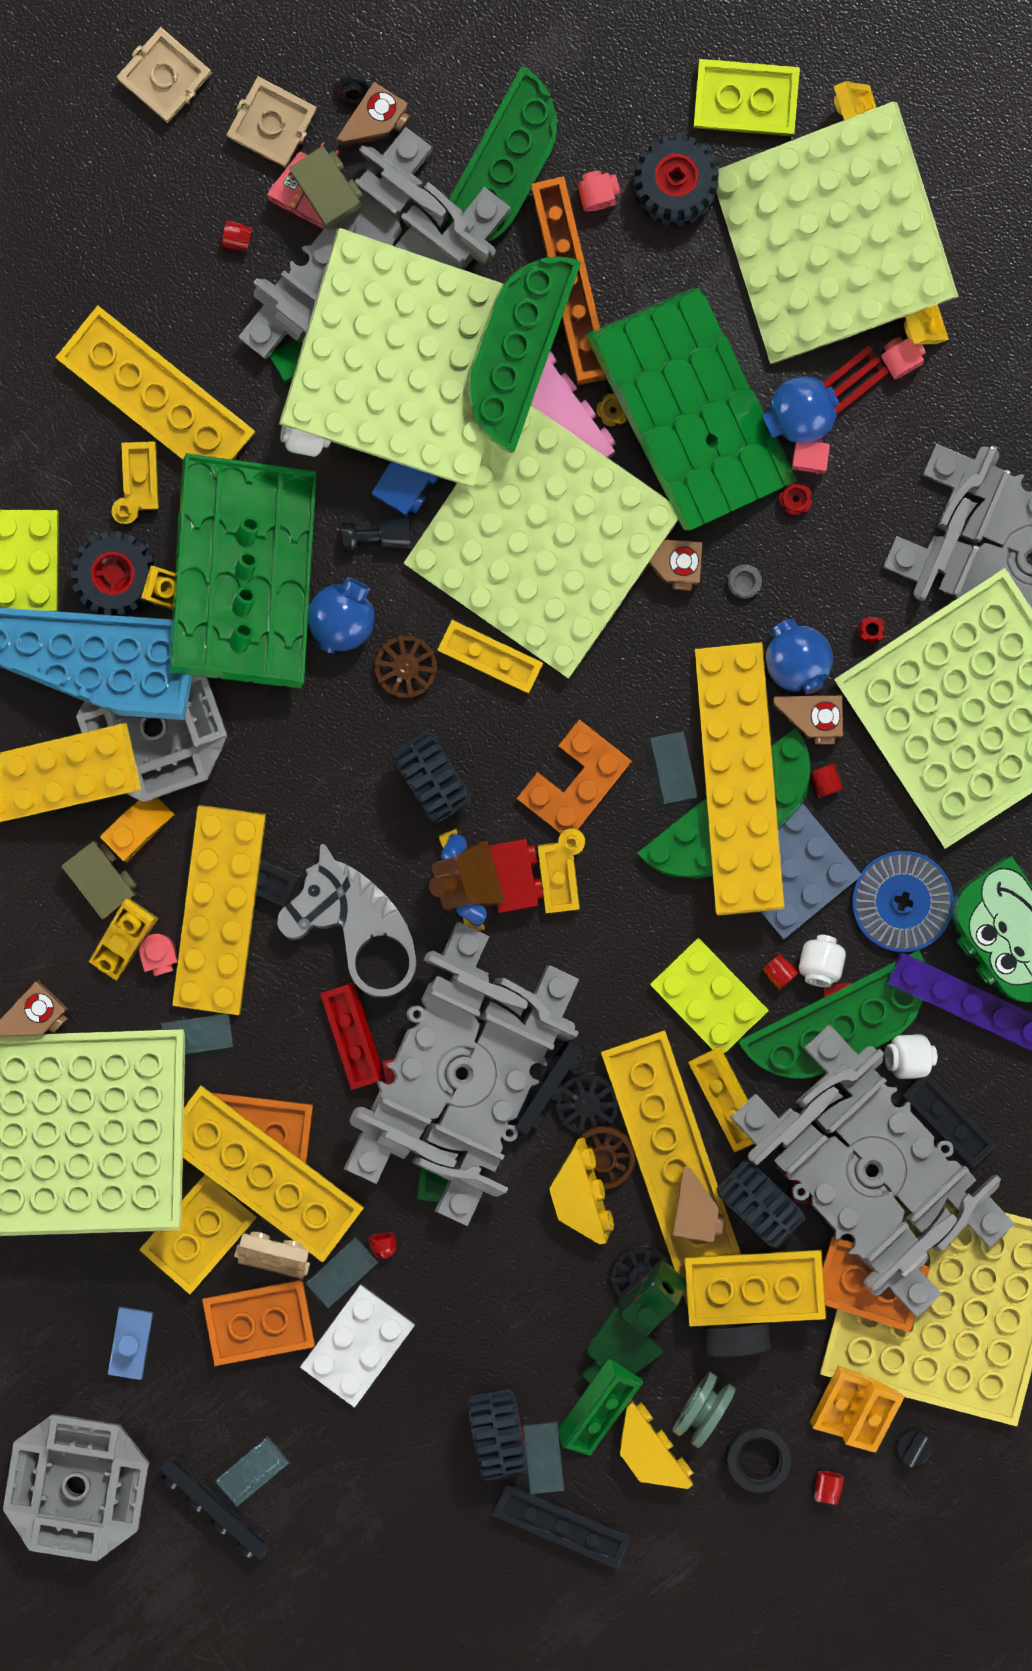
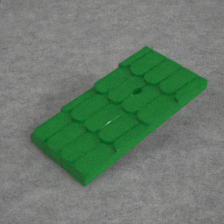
M699 288L688 289L585 334L684 530H693L702 524L708 523L797 481L778 437L773 439L762 414L764 412L755 393L750 390L727 337L723 336L707 298L701 293Z
M189 453L185 454L181 472L169 672L187 673V675L211 678L219 677L220 679L243 682L251 681L253 683L276 686L284 685L301 689L305 674L317 471Z

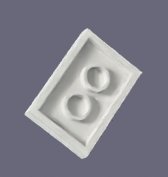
M360 1284L300 1368L355 1407L415 1324Z

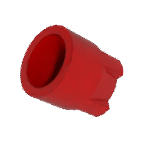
M226 220L221 247L248 251L252 227Z
M876 617L863 619L857 627L859 639L869 645L878 643L885 634L883 620ZM870 623L878 627V633L875 636H870L866 632V626Z
M834 764L810 772V778L818 798L843 789Z
M781 954L763 968L768 979L778 990L782 989L799 974L794 966L783 958Z
M818 1471L815 1484V1500L837 1505L843 1488L844 1476L828 1471Z

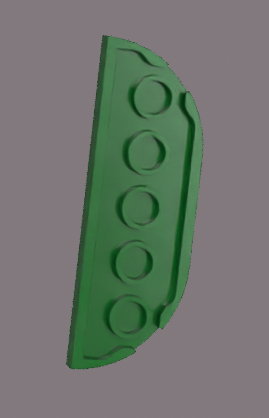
M521 66L449 198V201L464 213L485 187L511 207V212L492 236L486 240L488 243H492L500 238L517 218L531 192V184L536 183L552 153L556 140L557 117L550 94L542 81L524 66ZM448 212L447 214L449 216V220L442 231L435 223V226L441 235H443V233L453 222V219L451 218Z
M547 257L529 263L514 272L505 281L493 302L470 368L467 388L468 401L473 417L482 432L494 444L510 453L515 452L582 261L567 257Z
M796 727L771 746L778 828L786 823L800 808L809 789L810 755L805 741ZM707 798L637 852L645 863L656 871L670 877L701 879L713 875Z
M919 950L909 954V956L924 962ZM895 961L739 1040L738 1043L753 1062L773 1074L795 1079L815 1077L826 1072L803 1048L827 1025H831L859 1055L866 1047L876 1048L901 1034L916 1018L923 1000L887 984L896 963Z

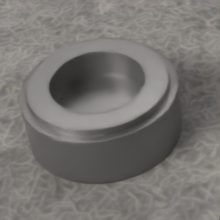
M744 564L735 567L728 577L729 590L740 599H748L755 596L762 585L759 571L751 565Z

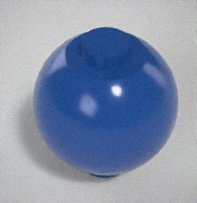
M799 376L785 381L777 388L771 399L770 411L762 415L773 439L782 435L794 443H812L822 439L832 429L837 417L835 406L840 403L832 386L826 388L824 383L816 378Z
M346 577L343 584L330 585L315 595L308 608V627L312 636L318 640L316 645L329 653H334L335 650L349 651L357 648L367 640L373 630L375 621L373 606L367 600L371 590L367 585L356 579Z
M794 619L785 620L771 629L774 639L770 642L766 651V667L770 677L778 686L790 692H805V694L809 695L819 691L824 686L823 682L828 678L833 666V652L828 640L814 628L797 626Z

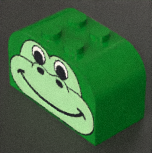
M1010 856L1001 859L964 884L957 891L952 904L951 920L960 936L956 942L967 957L969 955L971 957L974 956L979 964L975 970L986 985L993 984L995 989L1008 999L1032 1002V885L1013 857Z

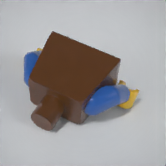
M456 828L439 835L443 847L441 852L442 859L434 862L432 865L434 878L429 882V890L433 896L440 897L445 910H456L458 915L463 917L465 925L477 931L485 930L484 922L487 917L485 908L504 903L505 900L488 841L467 846L466 839L458 834Z

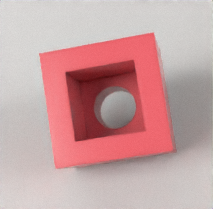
M823 438L812 443H794L792 470L824 474L827 469L830 444L823 443Z

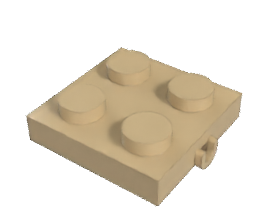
M160 27L143 47L139 45L132 53L133 59L119 73L117 80L163 120L169 123L186 103L189 104L193 96H196L195 92L212 72Z
M257 76L246 99L240 100L236 109L238 114L226 136L274 163L287 168L299 144L302 145L305 136L308 135L306 131L318 109L305 100Z
M251 1232L250 1235L243 1233L240 1245H237L234 1256L238 1258L239 1264L298 1279H304V1275L307 1276L310 1263L307 1262L309 1250L303 1249L302 1244L291 1240H284L283 1243L271 1241L270 1236L260 1232Z

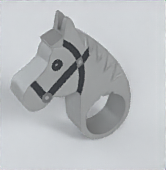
M321 844L319 863L306 869L308 875L302 892L286 905L278 915V927L281 933L287 939L299 940L305 937L313 927L327 929L341 926L344 931L349 971L356 986L362 992L374 998L385 999L401 994L412 983L417 966L414 944L407 924L398 909L376 885L352 867L335 861L327 846ZM386 935L388 939L398 942L406 950L409 957V969L405 978L398 985L382 990L372 988L360 979L356 970V960L360 950L371 941L372 937Z

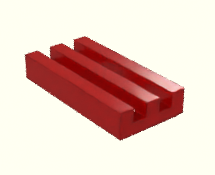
M869 345L823 382L826 388L830 387L867 357L870 362L834 390L838 397L872 368L875 367L879 371L839 405L835 406L837 415L890 372L881 363L879 357L872 352L873 350Z

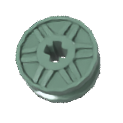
M710 1371L690 1396L672 1429V1432L681 1436L690 1426L696 1428L691 1444L697 1448L701 1447L712 1433L736 1391V1388L728 1383L718 1394L713 1392L717 1376Z

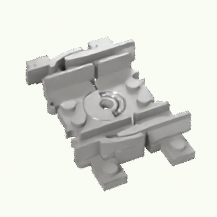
M407 127L403 129L384 155L372 147L362 145L359 149L361 156L382 171V178L379 179L367 169L360 179L357 178L355 180V184L363 195L358 199L361 209L327 230L325 227L312 245L302 247L304 253L309 255V261L306 265L298 266L291 261L290 273L284 270L281 273V279L276 285H273L266 279L256 278L253 282L256 286L254 297L264 305L239 335V339L264 359H267L286 334L298 343L305 337L336 231L339 228L465 270L473 258L480 264L486 265L495 256V248L486 240L492 236L511 212V207L484 187L463 213L460 208L449 201L444 194L429 182L422 189L424 186L423 182L414 174L433 151V148ZM448 212L451 218L453 219V222L443 233V235H441L436 226L434 225V223L429 219V217L436 223V225L442 231L449 220V216L447 214ZM401 220H403L404 225H405L406 227H408L409 229H408L407 232L403 235V237L399 240V238H400L401 235L403 234V231H402V228H401V225H400Z
M936 443L922 476L953 489L937 525V528L945 531L944 537L933 536L926 549L896 536L883 565L884 569L917 583L913 592L916 599L922 602L926 599L937 572L945 575L939 589L944 592V595L957 599L1003 568H1006L1032 608V565L1028 564L1026 560L1027 555L1032 553V491L1028 492L1022 488L1021 480L1024 477L1023 474L1014 477L1009 475V470L995 467L999 459L997 447L993 445L989 448L986 446L981 447L974 460ZM966 494L970 497L982 501V503L974 511L972 516L969 518L964 530H962L968 515L977 504L971 502V500L967 498H963L962 501L959 503L961 498ZM960 537L977 545L983 538L1002 547L1000 548L987 543H984L980 547L975 545L971 546L959 542L957 540Z
M457 922L442 955L435 951H430L423 960L453 974L450 982L437 976L433 982L428 984L421 999L424 1009L420 1006H411L407 1010V1019L417 1024L415 1027L407 1030L394 1060L385 1064V1067L392 1069L394 1072L393 1082L390 1084H384L381 1081L377 1082L379 1093L371 1110L360 1106L354 1109L350 1118V1124L363 1132L362 1134L360 1133L344 1169L377 1184L390 1154L405 1159L409 1152L412 1151L415 1155L411 1163L449 1180L435 1212L468 1226L483 1192L497 1197L508 1190V1187L480 1175L481 1168L479 1166L495 1172L500 1160H503L505 1155L501 1154L503 1147L500 1139L513 1141L517 1138V1128L508 1124V1121L517 1118L530 1087L539 1083V1080L531 1077L530 1067L535 1063L547 1066L544 1056L547 1050H553L555 1046L553 1043L556 1038L561 1041H570L576 1038L579 1033L575 1030L573 1022L562 1017L579 979L551 965H546L534 994L505 978H495L493 984L489 983V973L476 968L489 936L461 922ZM483 997H486L481 1010L479 1011ZM523 1009H526L524 1016L520 1021L517 1017H521ZM414 1011H418L419 1013L417 1018H414L413 1016ZM475 1017L484 1021V1024L479 1032L477 1039L476 1036L480 1025ZM460 1067H464L467 1070V1077L464 1080H459L456 1077V1070ZM445 1107L444 1112L439 1120V1123H431V1119L438 1118L443 1108ZM428 1124V1127L423 1135L422 1140H419L421 1134L423 1133L424 1129ZM510 1129L511 1134L507 1137L506 1130ZM429 1143L435 1144L443 1148L459 1150L462 1152L458 1161H456L455 1159L458 1156L457 1153L440 1150L430 1145ZM434 1163H437V1164H440V1165H444V1166H449V1167H454V1166H455V1168H454V1169H453V1168H446V1167H442V1166L436 1165V1164H434Z
M827 1025L803 1048L826 1074L796 1101L802 1108L800 1113L788 1109L778 1118L757 1094H754L730 1118L756 1145L748 1154V1159L754 1166L766 1158L779 1144L785 1151L774 1161L777 1164L776 1168L787 1180H797L799 1183L792 1187V1197L795 1200L801 1201L807 1199L810 1194L812 1207L834 1229L835 1240H839L844 1234L852 1236L854 1246L847 1253L857 1254L872 1270L864 1279V1285L873 1295H880L889 1287V1290L897 1296L902 1304L915 1317H918L942 1294L919 1270L929 1259L926 1253L928 1249L932 1248L934 1251H942L966 1225L972 1229L987 1247H991L1014 1225V1222L989 1197L998 1189L1001 1179L998 1175H992L972 1195L966 1194L965 1191L976 1179L966 1166H961L957 1161H948L946 1157L951 1156L953 1153L952 1143L940 1141L934 1146V1136L910 1112V1102H905L900 1108L895 1107L891 1103V1095L897 1091V1088L887 1087L884 1084L887 1080L875 1071L883 1061L884 1053L882 1050H876L874 1047L869 1046L857 1055L831 1025ZM834 1084H837L842 1089V1091L848 1096V1098L836 1103L835 1105L827 1109L823 1114H821L827 1106L843 1097L840 1093H838V1089H836L834 1086L830 1087ZM814 1121L825 1134L835 1131L848 1145V1148L836 1137L828 1138L822 1135L810 1123ZM943 1145L947 1147L946 1153L941 1151ZM870 1164L875 1165L878 1169L875 1177H869L866 1174V1167ZM799 1188L803 1190L802 1196L797 1194ZM894 1197H896L902 1203V1205L910 1212V1214L905 1218V1220L920 1235L918 1238H916L912 1231L908 1228L909 1225L907 1224V1222H902L905 1211L902 1209V1207L899 1205V1203L896 1201ZM945 1201L958 1214L957 1217L951 1214L946 1207L942 1208Z

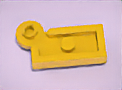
M156 442L122 443L124 498L118 499L112 506V516L120 524L128 525L133 523L137 519L139 511L159 510Z
M576 828L565 829L560 834L558 843L538 845L546 913L580 909L574 855L579 854L583 850L585 837Z

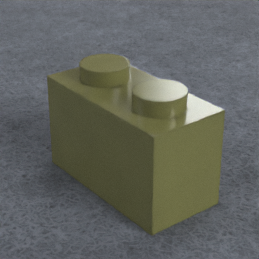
M322 146L289 167L294 180L328 230L361 209L358 199L363 195L353 179L347 182L341 174L340 170L344 166L334 151L328 154L325 147Z
M93 841L65 862L62 868L101 919L106 920L119 910L126 898L132 900L137 896L133 890L137 884L126 870L121 873L112 863L117 858L105 843L99 846L97 842Z

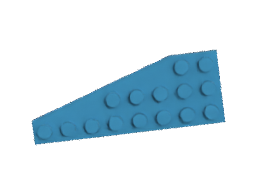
M0 608V667L114 714L185 720L193 676L187 675V673L169 672L171 619Z

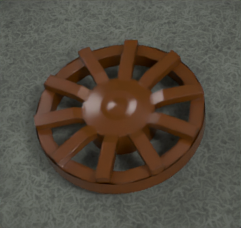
M400 635L388 640L378 651L374 664L375 675L381 687L387 693L404 699L414 698L425 693L435 681L438 667L432 648L422 639L410 635ZM404 641L415 642L410 653H406ZM399 642L401 654L397 655L390 646ZM420 644L427 653L416 658L414 655ZM385 651L394 658L393 662L381 661ZM428 657L431 658L432 667L419 666V662ZM380 666L392 667L393 671L381 676ZM419 671L431 673L427 683L418 675ZM396 675L397 680L391 689L384 681ZM415 678L423 687L413 692L411 680ZM402 680L406 681L408 693L397 691Z
M599 1126L590 1128L578 1139H587L592 1135L596 1146L592 1147L587 1144V1148H592L595 1155L596 1167L593 1169L597 1171L596 1179H601L602 1173L608 1172L611 1181L602 1182L604 1189L617 1187L625 1182L633 1171L635 1164L633 1145L627 1135L613 1127ZM597 1133H606L604 1143H600ZM612 1134L620 1138L613 1146L609 1145ZM625 1143L629 1152L616 1153V1150ZM630 1157L628 1167L617 1162L618 1158ZM614 1167H617L618 1169L624 1172L623 1175L617 1179L612 1170Z

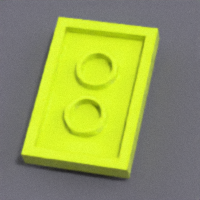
M699 59L693 128L794 137L800 67Z
M0 510V608L58 612L59 511Z
M699 938L650 984L712 1050L720 1046L723 1053H726L769 1011Z

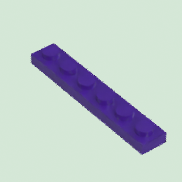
M900 952L887 984L1032 1051V1013Z

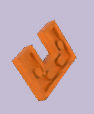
M580 719L558 745L584 766L567 790L563 793L537 772L516 798L560 834L568 828L579 829L632 762Z

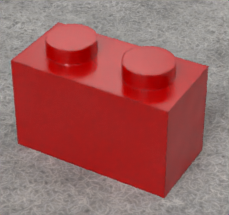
M526 839L489 846L505 900L504 903L497 904L498 912L503 913L539 906L537 899L544 898L541 879L533 878L531 866L538 865L534 845L527 846Z

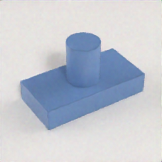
M119 1307L108 1375L142 1380L153 1312Z

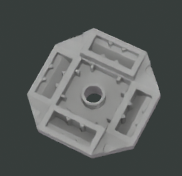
M192 676L185 720L158 718L163 724V729L155 737H150L145 732L147 721L152 719L150 717L117 715L85 701L76 716L82 733L127 723L142 790L126 794L142 802L208 780L228 737L208 678L203 676Z
M52 1414L14 1441L3 1511L22 1537L29 1551L97 1562L138 1531L149 1461L120 1424ZM74 1476L82 1478L86 1484L85 1491L83 1493L72 1492L68 1486L69 1478Z

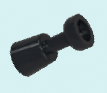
M409 516L380 521L379 528L356 530L354 523L343 522L342 539L344 553L354 552L357 550L358 543L380 542L382 548L412 549Z

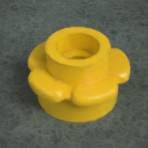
M614 393L605 395L603 401L598 403L597 415L602 418V423L606 426L614 427L616 424L621 425L627 421V417ZM615 407L617 411L611 413L610 408Z

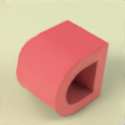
M593 171L581 176L582 181L577 183V188L585 212L617 205L615 195L621 194L616 174L609 176V173L601 174V171Z
M898 337L883 346L886 352L881 355V358L894 380L923 365L924 359L922 355L926 351L922 344H914L913 340L909 338L903 341L901 337Z
M151 934L141 942L139 953L145 972L152 970L153 975L157 976L173 971L172 964L178 963V956L175 945L168 936Z

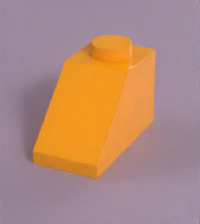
M159 798L146 802L139 800L122 814L100 838L123 861L128 862L175 814Z

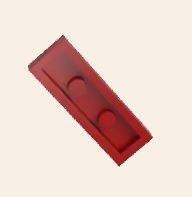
M355 983L320 993L351 1090L384 1080L385 1075Z

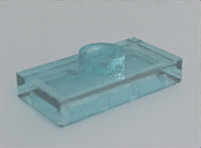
M684 731L650 738L664 804L697 798Z
M229 1014L161 1023L162 1030H184L185 1054L234 1047Z
M355 1237L311 1277L306 1284L329 1308L379 1261Z
M557 1422L523 1425L530 1493L564 1491Z
M267 1436L215 1481L237 1507L289 1464V1461Z

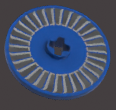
M896 851L876 858L861 872L862 876L857 879L853 890V913L859 928L873 943L891 951L910 952L930 945L945 931L952 916L953 891L948 877L933 860L915 852ZM903 892L908 893V900L912 901L911 907H904L903 911L898 910V903L894 902V897L902 896Z

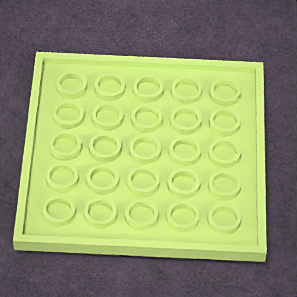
M897 102L887 103L718 169L719 177L716 193L770 364L779 363L959 297Z
M342 228L337 229L279 424L468 487H473L488 437L479 428L470 409L467 392L468 376L493 302L503 283Z
M531 405L515 452L505 451L494 444L489 438L487 439L474 486L468 487L457 483L404 564L564 676L570 678L678 521V517L667 498Z
M1006 568L989 577L834 679L945 849L1032 793V608Z
M183 1029L0 1036V1236L181 1230L185 1032Z

